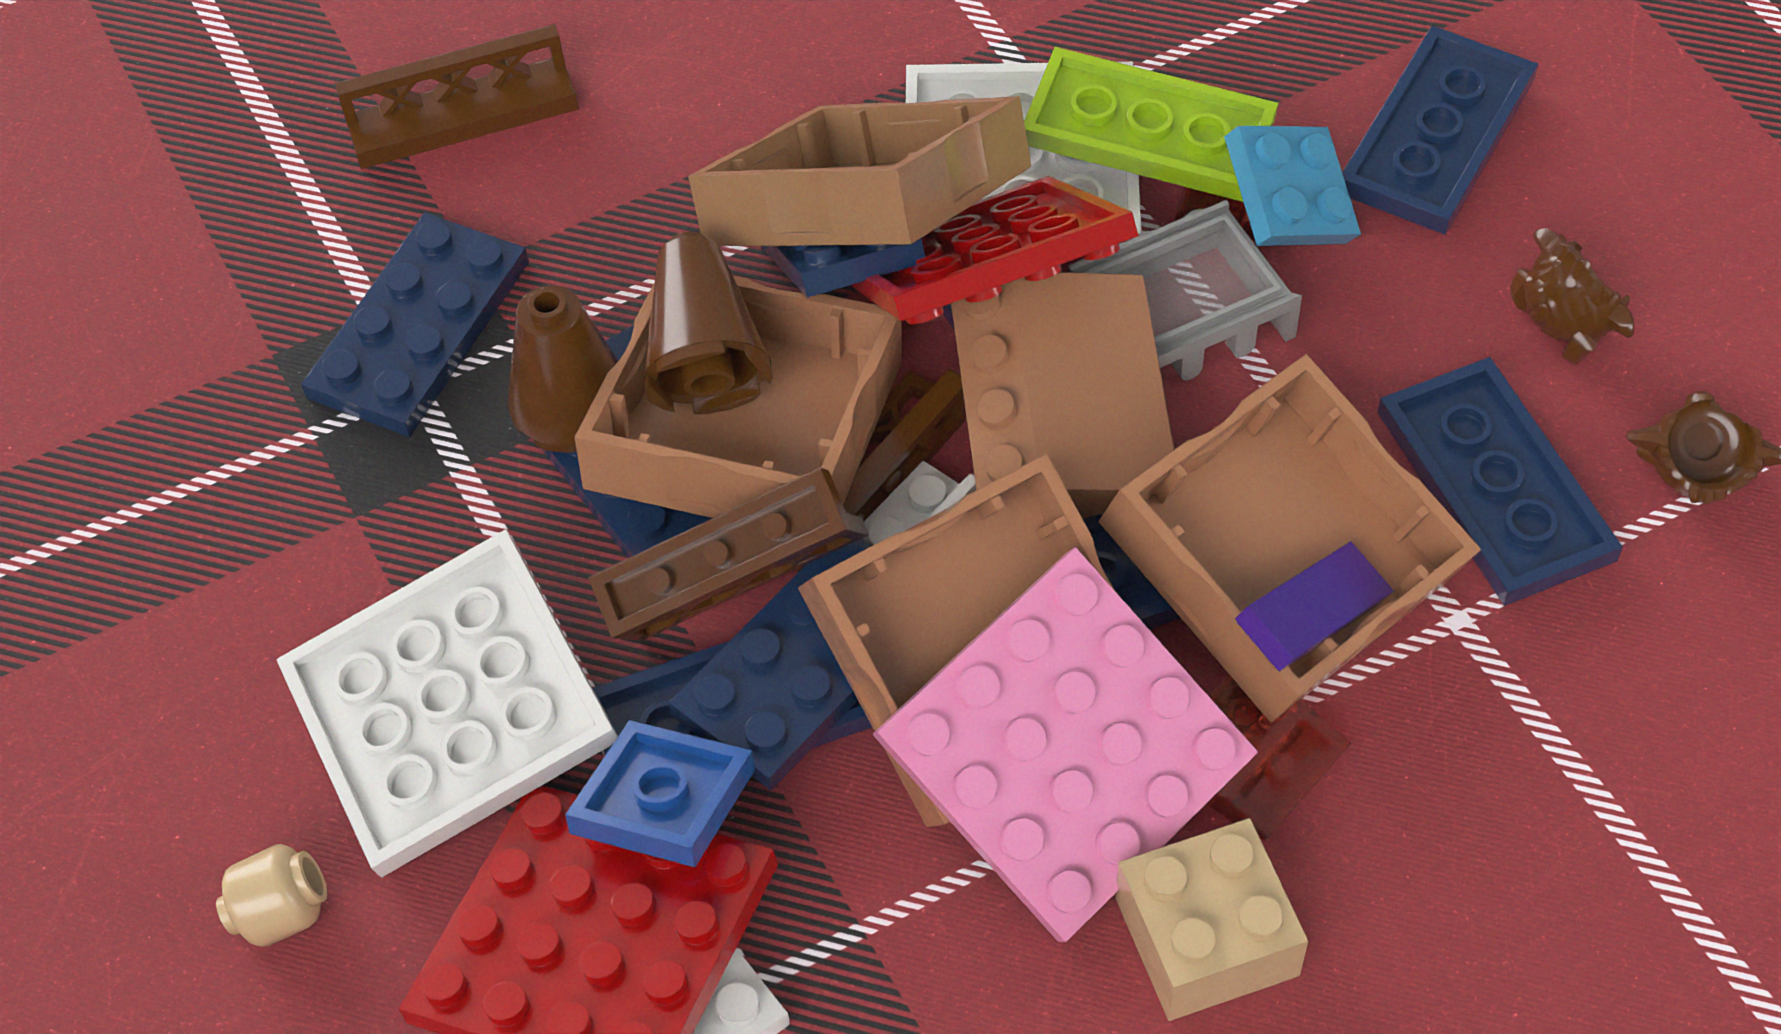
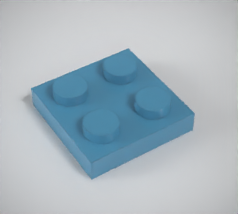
M1237 126L1224 136L1257 246L1347 244L1361 235L1328 127Z

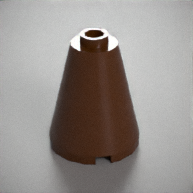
M698 232L679 233L664 244L658 252L644 372L645 391L651 403L670 412H675L674 402L692 404L694 414H711L734 409L753 401L761 395L759 384L764 379L769 384L773 379L771 360L719 244L714 239Z
M549 285L536 288L527 293L517 306L508 390V409L514 427L520 434L522 431L525 435L534 439L535 446L546 451L573 453L577 452L575 435L607 373L619 360L578 297L565 287Z

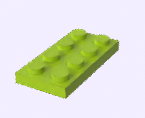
M1054 47L1024 119L1029 147L1244 202L1224 136L1237 126H1273L1279 103Z

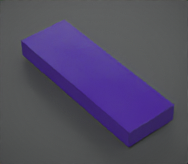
M1350 541L1248 605L1235 620L1280 672L1322 644L1326 639L1332 637L1381 604L1394 590Z

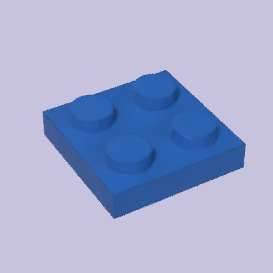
M629 720L565 814L569 833L696 867L755 771L752 750Z

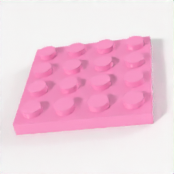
M1076 547L1065 553L872 734L1058 942H1067L1119 890L1117 885L1118 862L1162 848L1258 753Z

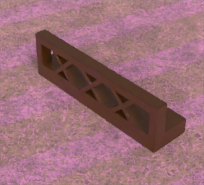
M555 24L334 83L361 169L579 110L576 93L566 69L560 36ZM549 47L551 59L532 64L520 62L527 52ZM488 64L494 67L488 76L477 79L465 76L475 66ZM433 79L440 82L433 91L421 94L410 91L420 81ZM372 94L385 97L379 105L355 111L352 103L353 99Z
M948 369L933 385L910 371L888 395L869 441V444L881 443L864 462L861 461L843 504L846 513L862 517L864 522L922 461L928 463L967 420L961 375ZM912 396L918 398L920 401L900 421L899 411ZM804 566L795 569V571L799 572Z
M820 467L588 578L611 638L642 641L858 541L869 534L862 517L846 513L829 470Z

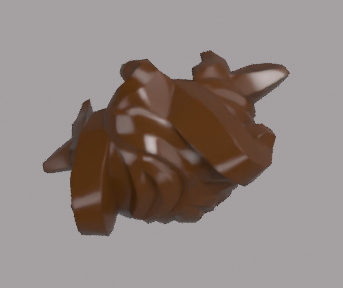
M1548 228L1537 229L1533 236L1541 253L1534 261L1531 270L1525 268L1517 270L1510 285V294L1516 307L1526 313L1528 312L1532 321L1540 326L1541 331L1557 341L1561 339L1566 340L1567 345L1562 358L1574 365L1582 361L1591 351L1594 352L1600 337L1606 336L1607 332L1614 330L1626 338L1632 337L1634 335V318L1631 311L1627 308L1630 297L1625 295L1621 299V295L1618 292L1613 291L1604 284L1603 280L1597 277L1596 273L1592 270L1589 260L1583 259L1580 253L1583 248L1577 241L1566 243L1567 239L1563 234L1558 235Z
M1696 391L1688 395L1684 407L1665 413L1653 426L1639 430H1630L1625 435L1629 442L1638 447L1636 450L1638 456L1653 465L1662 480L1677 493L1686 496L1691 503L1702 502L1708 504L1714 500H1724L1727 494L1735 493L1750 483L1753 478H1757V473L1761 472L1764 466L1781 464L1780 447L1764 440L1760 429L1747 422L1744 423L1742 418L1735 414L1725 412L1715 402L1714 396L1705 391Z

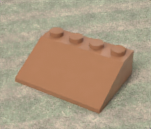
M1060 272L1050 278L1039 281H1026L1023 277L1002 285L1003 292L994 298L973 303L967 302L964 298L951 303L976 490L1047 453L1081 518L1103 514L1121 488L1175 450L1143 275Z

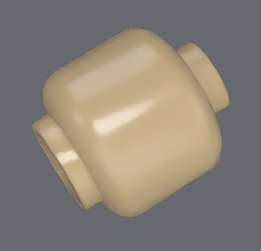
M276 844L226 869L222 879L223 896L217 898L216 908L223 926L230 934L237 935L240 933L250 944L268 947L309 928L317 922L320 916L321 903L327 899V887L318 864L308 852L301 851L297 853L289 846Z

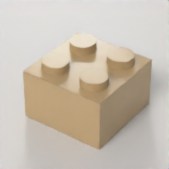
M1250 818L1118 862L1117 885L1119 890L1116 892L1115 899L1168 1021L1300 976L1308 939Z

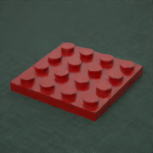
M1047 176L981 199L923 236L921 240L925 257L916 260L917 265L882 276L875 274L866 277L865 281L850 286L899 321L906 320L909 324L923 323L944 313L942 306L964 298L967 302L971 303L994 298L1003 292L1002 285L1024 277L1026 281H1039L1050 278L1061 272L1062 263L1083 257L1084 260H1097L1111 256L1120 250L1119 243L1139 235L1132 211Z
M541 785L521 798L404 998L399 1011L407 1024L438 1034H693L778 866L774 850L715 834L696 867L579 837L569 833L565 815L578 795Z

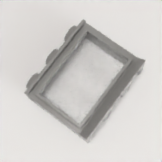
M1227 200L1206 209L1193 210L1182 219L1153 231H1143L1138 234V237L1120 244V250L1111 256L1097 260H1084L1081 258L1078 262L1068 266V273L1143 275L1160 368L1172 363V366L1182 380H1190L1196 377L1203 368L1205 348L1225 340V343L1235 357L1239 358L1249 354L1256 345L1258 325L1270 321L1285 342L1296 337L1302 295L1289 291L1231 214Z

